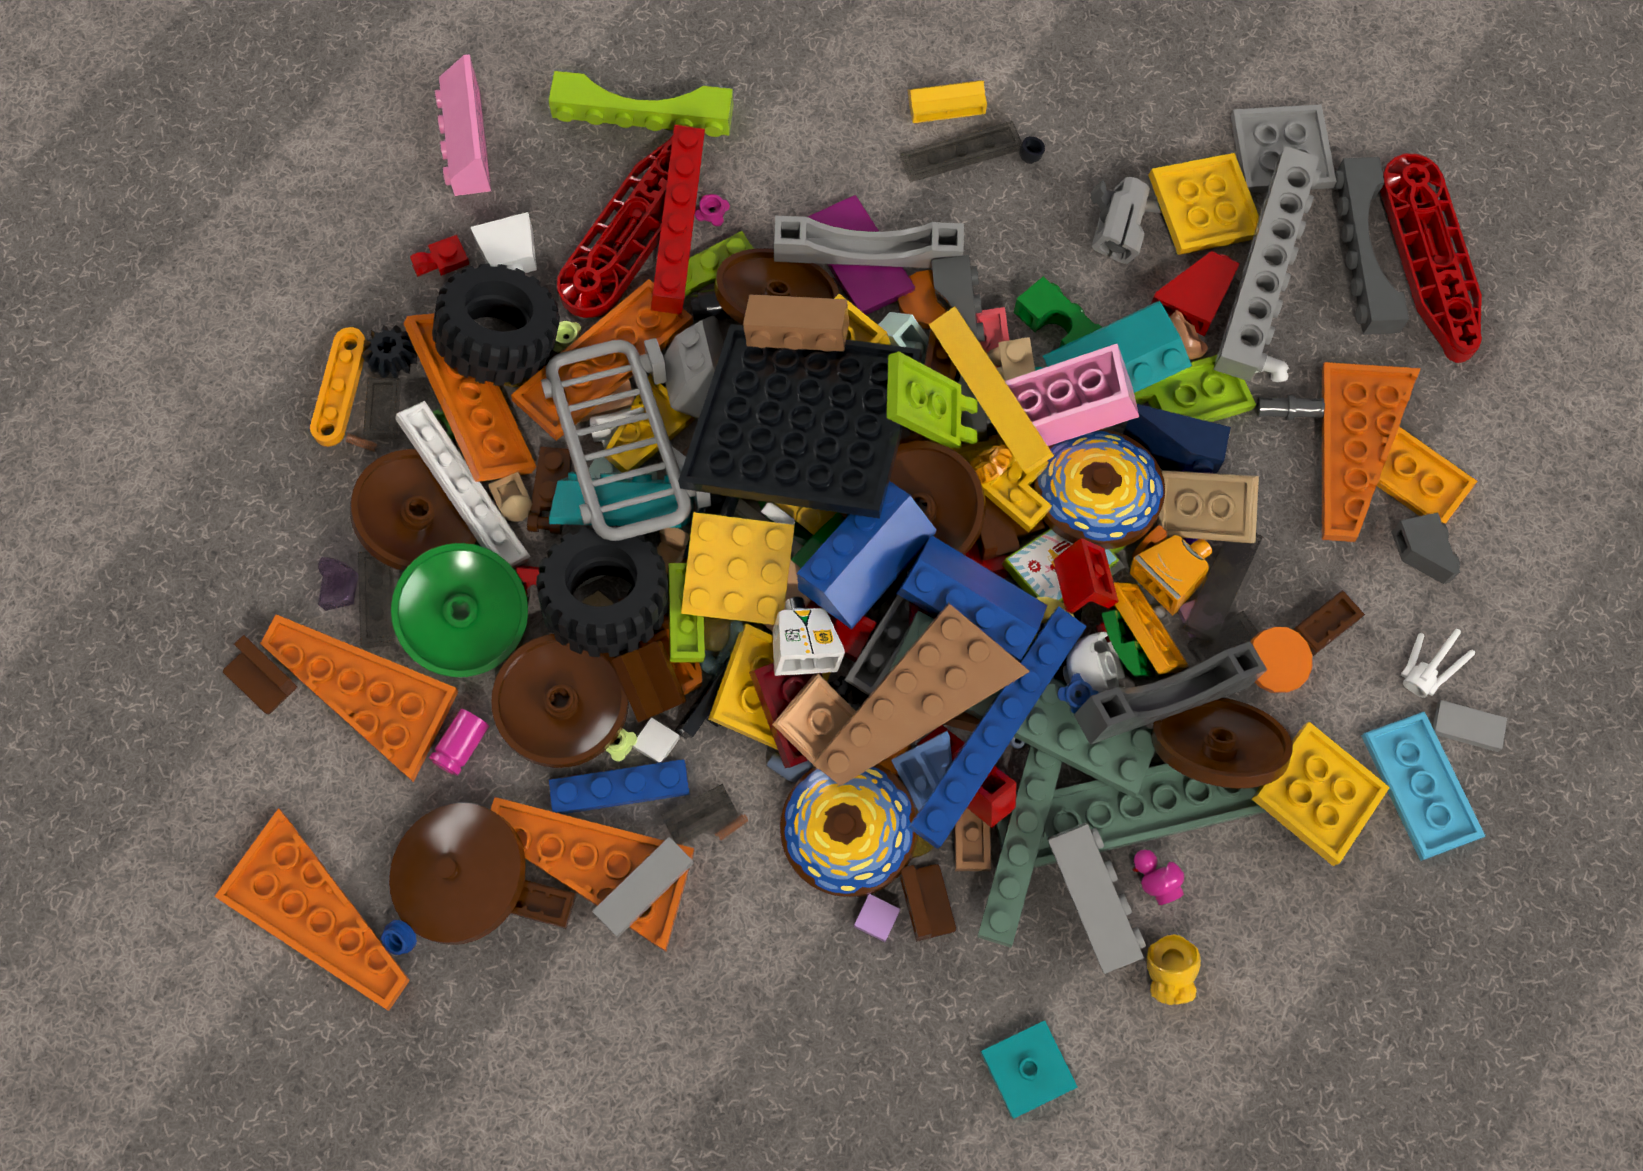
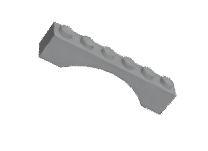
M775 215L774 262L932 268V260L963 256L964 223L931 222L905 230L867 232L833 227L817 222L809 217Z

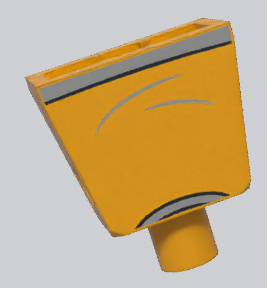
M1174 535L1136 555L1133 558L1129 574L1173 616L1204 582L1210 567L1204 559L1212 554V548L1205 539H1198L1189 545L1180 536Z

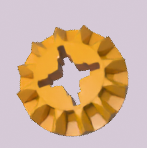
M994 445L989 450L985 449L983 453L976 455V458L969 462V464L976 472L981 484H985L997 478L1007 469L1013 454L1006 445Z

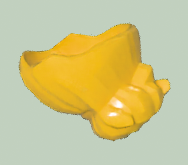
M1176 934L1164 936L1151 944L1146 956L1147 969L1153 980L1150 985L1151 996L1167 1005L1185 1004L1193 1001L1197 993L1194 981L1198 975L1201 963L1198 948L1184 937Z

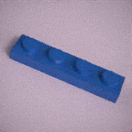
M685 759L549 780L552 812L559 814L690 795Z

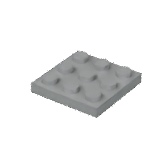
M1322 104L1233 109L1231 122L1238 162L1250 193L1267 192L1276 161L1284 146L1320 157L1317 169L1321 170V175L1316 187L1311 188V190L1334 188L1337 181Z

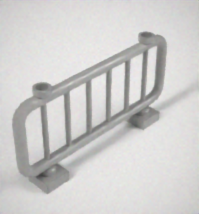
M656 338L644 341L645 354L643 355L639 354L633 344L624 340H611L562 352L548 361L545 369L546 379L541 380L545 399L553 398L585 504L579 505L584 525L591 523L597 535L610 541L624 540L682 523L690 514V497L692 496L695 498L698 509L711 506L710 493L680 489L678 480L681 472L647 377V373H651L655 385L667 382L665 361ZM618 352L624 353L630 364L565 381L560 380L558 373L559 368L564 365ZM632 371L637 389L568 405L564 387ZM636 395L641 396L646 413L576 430L571 415L572 411ZM649 419L654 434L653 438L584 455L578 436ZM657 443L663 463L592 481L586 461ZM666 469L672 488L600 507L594 487ZM673 494L678 504L677 510L673 513L615 528L609 527L605 523L603 516L604 512Z

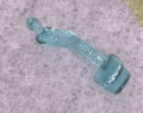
M735 620L731 623L729 640L717 657L709 653L705 655L704 662H700L703 671L710 675H716L722 669L725 660L733 651L739 632H742L744 629L741 621Z

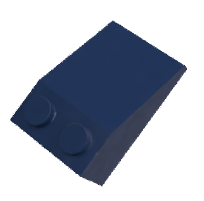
M1137 404L1139 417L1127 421L1123 434L1144 446L1155 458L1162 470L1218 473L1225 459L1231 427Z

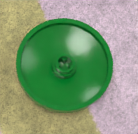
M453 543L428 550L405 569L394 589L391 617L398 641L415 662L440 675L469 677L495 668L513 653L522 639L526 628L528 602L521 579L505 559L495 552L478 545Z

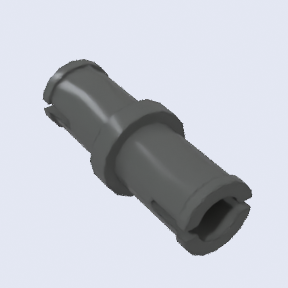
M1287 395L1286 398L1258 397L1257 417H1285L1286 420H1294L1295 417L1323 418L1325 403L1323 398H1295V395Z

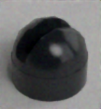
M1026 137L1020 146L1019 155L1021 159L1027 164L1038 162L1045 152V144L1037 137Z

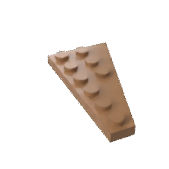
M948 603L824 748L813 764L839 786H842L1030 671L954 606Z

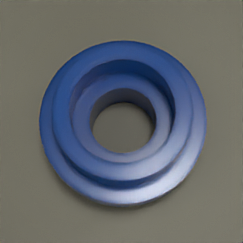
M393 920L388 923L381 937L383 946L394 955L410 952L417 942L413 929L401 920Z

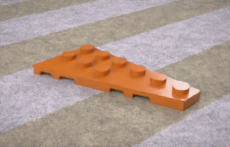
M1324 362L1322 367V398L1325 403L1324 416L1322 418V540L1355 542L1358 538L1421 368Z
M276 614L260 644L414 783L459 692L458 689Z
M494 797L490 809L503 817L514 828L522 843L526 860L596 906L664 842V840ZM677 844L693 859L694 848ZM690 868L629 927L665 952L668 948Z
M278 808L214 897L389 1011L410 979L386 950L382 942L284 812Z

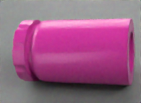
M460 709L435 747L436 752H432L429 759L447 773L458 776L462 770L460 767L465 766L490 726L471 712Z

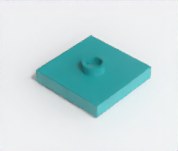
M1045 1020L980 1052L1012 1119L1078 1088Z

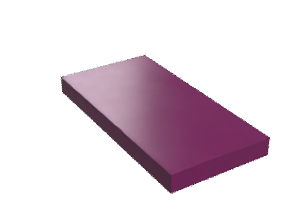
M856 195L808 216L817 222L833 227L879 232ZM827 264L849 301L865 315L896 302L898 298L915 291V286L903 267Z

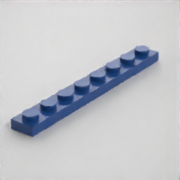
M1059 606L1054 610L1020 661L1030 672L1000 690L908 827L935 848L938 849L942 846L1087 627Z

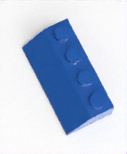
M889 481L880 519L849 514L797 572L798 591L850 629H853L925 546L929 537L936 533V528L913 498Z
M932 535L896 593L934 617H937L944 607L950 603L1018 661L1023 658L1038 632L1047 605Z

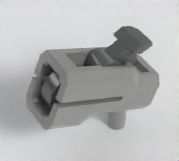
M1125 177L1115 187L1114 191H1107L1106 183L1102 180L1093 188L1090 196L1093 204L1097 202L1101 210L1092 248L1105 256L1111 250L1109 258L1124 264L1131 262L1140 253L1145 234L1140 226L1142 216L1145 212L1162 213L1158 201L1147 200L1150 188L1140 179Z

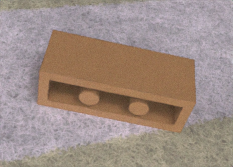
M749 295L743 323L747 346L759 348L844 351L849 325L847 299Z

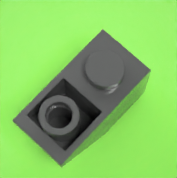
M1438 512L1401 520L1391 531L1401 560L1404 563L1442 584L1450 583L1460 573L1459 558L1451 549L1448 541V528L1445 523L1441 522Z

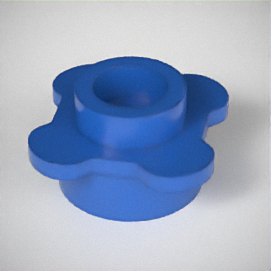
M1080 673L1072 675L1070 683L1058 689L1057 696L1059 700L1066 701L1071 707V712L1075 714L1090 696L1098 694L1099 691L1094 690L1090 684L1085 682ZM1076 691L1081 692L1080 697L1075 696Z

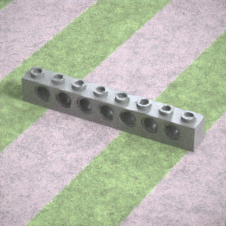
M1284 146L1276 161L1213 370L1250 381L1255 372H1261L1265 365L1267 354L1263 353L1265 344L1269 345L1272 340L1275 327L1271 326L1273 318L1278 317L1283 304V300L1278 298L1280 292H1285L1291 274L1286 273L1288 265H1293L1299 249L1294 244L1296 239L1300 240L1306 226V222L1302 221L1303 213L1307 214L1310 210L1314 196L1309 195L1311 188L1316 187L1321 175V170L1317 169L1319 156ZM1266 261H1270V262H1272L1274 265H1270V264L1267 263ZM1258 287L1264 288L1267 292L1261 291ZM1250 313L1256 314L1259 319L1252 317ZM1241 340L1248 341L1252 346L1245 345Z

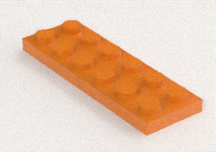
M648 279L562 352L611 340H624L633 344L639 354L643 355L645 354L644 341L653 338L657 339L662 351L674 340L676 335L693 324V316L685 309H682V315L651 311L654 283ZM618 352L564 365L559 368L558 373L560 380L565 381L630 364L627 356L624 353ZM544 366L512 393L511 397L518 407L557 441L564 433L553 398L545 399L541 385V380L546 379V366ZM632 371L564 387L568 405L611 395L633 376ZM598 405L572 411L571 415L574 424L576 425Z
M435 313L407 316L403 324L475 482L500 479L519 472V475L533 473L537 466L500 387L495 386L493 382L485 381V384L475 381L476 378L471 376L466 378L458 373L456 367L452 369L444 361V357H441L435 348L436 343L432 337Z

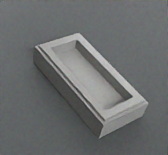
M1440 700L1436 706L1433 729L1437 736L1499 752L1503 748L1507 718Z

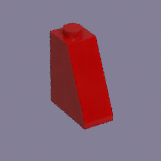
M1211 251L1155 293L1151 304L1160 301L1169 317L1176 310L1180 311L1185 320L1195 326L1196 332L1205 336L1240 263L1233 261L1227 255Z

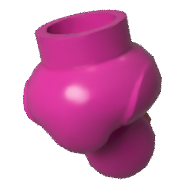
M1144 849L1135 854L1132 870L1144 874L1141 880L1142 889L1148 895L1155 896L1158 905L1170 903L1184 895L1181 888L1184 882V872L1176 863L1168 862L1167 866L1156 869L1158 860L1152 851Z

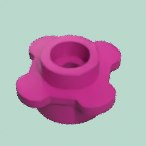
M715 194L704 195L700 201V209L695 211V218L698 221L705 220L711 222L713 226H721L724 223L723 216L725 212L730 209L729 202L722 200L721 197Z

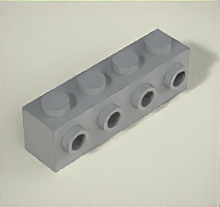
M1085 822L1048 837V843L1103 973L1106 974L1143 959L1144 957L1140 949L1146 947V944L1138 926L1131 928L1127 919V915L1132 914V911L1124 893L1117 895L1112 882L1117 881L1118 878L1111 861L1103 862L1098 849L1103 848L1104 844L1097 828L1090 829Z

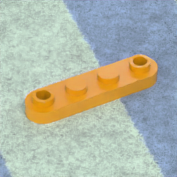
M354 327L341 329L333 339L310 424L312 436L322 446L330 447L340 443L345 436L364 364L362 352L365 351L363 344L364 340H366L364 334ZM350 344H357L354 349H347ZM327 429H334V432L332 434L324 435V432Z

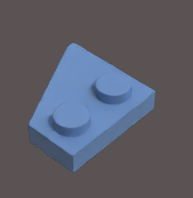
M947 731L891 760L918 811H920L952 763L950 735Z

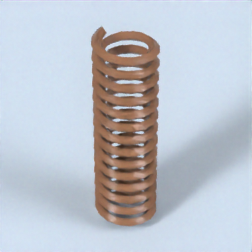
M347 433L346 442L375 452L376 443Z
M741 814L735 821L733 820L725 828L723 827L721 831L719 830L717 832L720 837L719 839L722 841L734 830L736 831V829L748 822L746 815L744 814L743 816Z

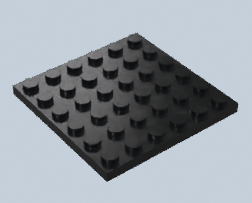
M730 324L678 480L680 489L880 519L904 426L887 418L888 355L901 352L921 362V349L846 339L844 351L759 348L747 346L744 326Z

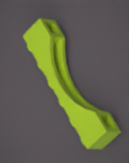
M554 71L549 96L552 118H557L563 122L579 120L587 121L593 125L608 123L616 124L622 128H629L631 126L646 127L652 131H659L661 129L674 130L675 124L705 129V133L711 137L729 136L734 107L733 89L702 86L690 93L675 98L637 100L611 93L595 84L585 74Z

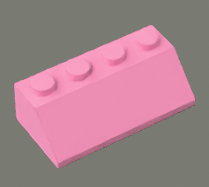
M470 54L463 55L439 77L440 90H435L438 109L442 108L443 115H438L440 133L445 134V141H440L443 159L448 161V167H443L446 186H452L455 196L491 191L480 89Z
M1118 344L1005 381L1047 446L1139 417L1134 390Z

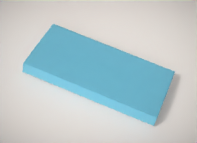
M1425 711L1361 735L1382 781L1390 787L1388 790L1389 796L1420 861L1485 837Z

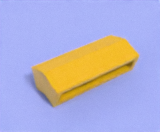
M982 80L908 89L909 108L913 123L986 114L987 101L984 81Z

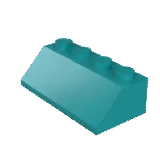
M1160 301L1042 356L1046 366L1049 367L1118 344L1134 393L1192 366L1182 339Z
M569 472L568 477L557 481L549 524L584 525L579 505L585 504L576 472ZM600 473V478L620 473ZM643 474L632 477V479H623L594 488L601 507L670 489L672 486L668 475H665V480H652V474ZM673 494L604 512L603 516L608 526H624L673 513L677 510L678 504ZM694 496L690 497L691 511L689 516L682 523L670 528H681L692 521Z

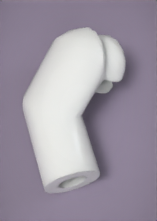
M1267 356L1261 372H1271V380L1273 382H1283L1289 377L1287 373L1289 367L1285 361Z

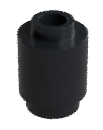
M714 289L698 291V295L691 296L695 321L715 316L718 320L732 318L718 303Z

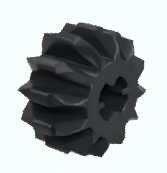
M383 325L382 332L377 333L371 330L370 335L372 339L364 340L363 346L365 351L362 352V356L373 374L378 372L380 377L385 380L391 373L393 378L398 380V371L402 370L409 374L410 368L408 365L417 364L416 351L407 331L402 332L401 328L397 325L389 331L387 326Z

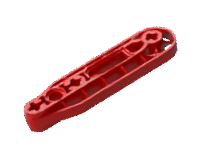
M673 135L634 166L561 269L557 278V292L564 308L571 314L582 318H595L608 313L619 301L659 243L662 223L657 220L663 213L668 177V172L666 171L669 169ZM649 168L642 179L637 178L639 174ZM632 187L634 190L632 191L628 199L625 202H622V198L627 193L629 188ZM616 210L618 213L613 218L611 223L609 225H605V222L610 217L612 212ZM650 230L656 232L646 247L641 244ZM598 233L601 234L592 249L588 248ZM633 254L640 255L630 270H627L625 266ZM615 283L614 291L604 292V287Z
M1405 153L1393 158L1383 171L1384 185L1380 190L1416 310L1443 348L1446 357L1455 363H1462L1473 357L1482 341V294L1442 172L1438 165L1429 158L1419 154ZM1428 182L1435 185L1436 193L1430 188ZM1442 211L1445 213L1448 226H1446ZM1399 219H1403L1406 234H1403ZM1451 237L1453 238L1457 253H1455L1450 239ZM1407 245H1411L1415 258L1414 261L1411 260ZM1459 264L1462 266L1466 280L1463 279ZM1415 272H1419L1421 281L1423 284L1422 288H1420ZM1467 291H1470L1473 301V307ZM1424 299L1428 300L1431 311L1425 304Z

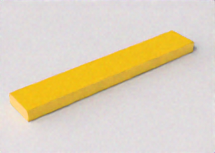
M954 306L930 323V328L1025 474L1027 475L1054 456L958 309Z

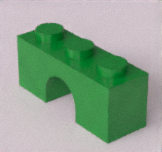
M1044 276L1016 299L1013 313L1033 332L1036 333L1047 324H1057L1065 329L1067 336L1061 340L1059 348L1102 328L1101 325L1094 324L1078 304L1072 303L1067 299L1058 285L1050 283Z

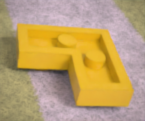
M1012 456L1007 469L994 480L982 484L985 496L1029 533L1052 507L1049 502L1029 486L1047 468L1049 462L1046 461L1026 475L1015 457Z

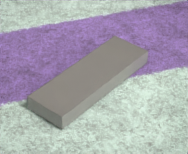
M668 837L592 912L618 938L694 864V861Z

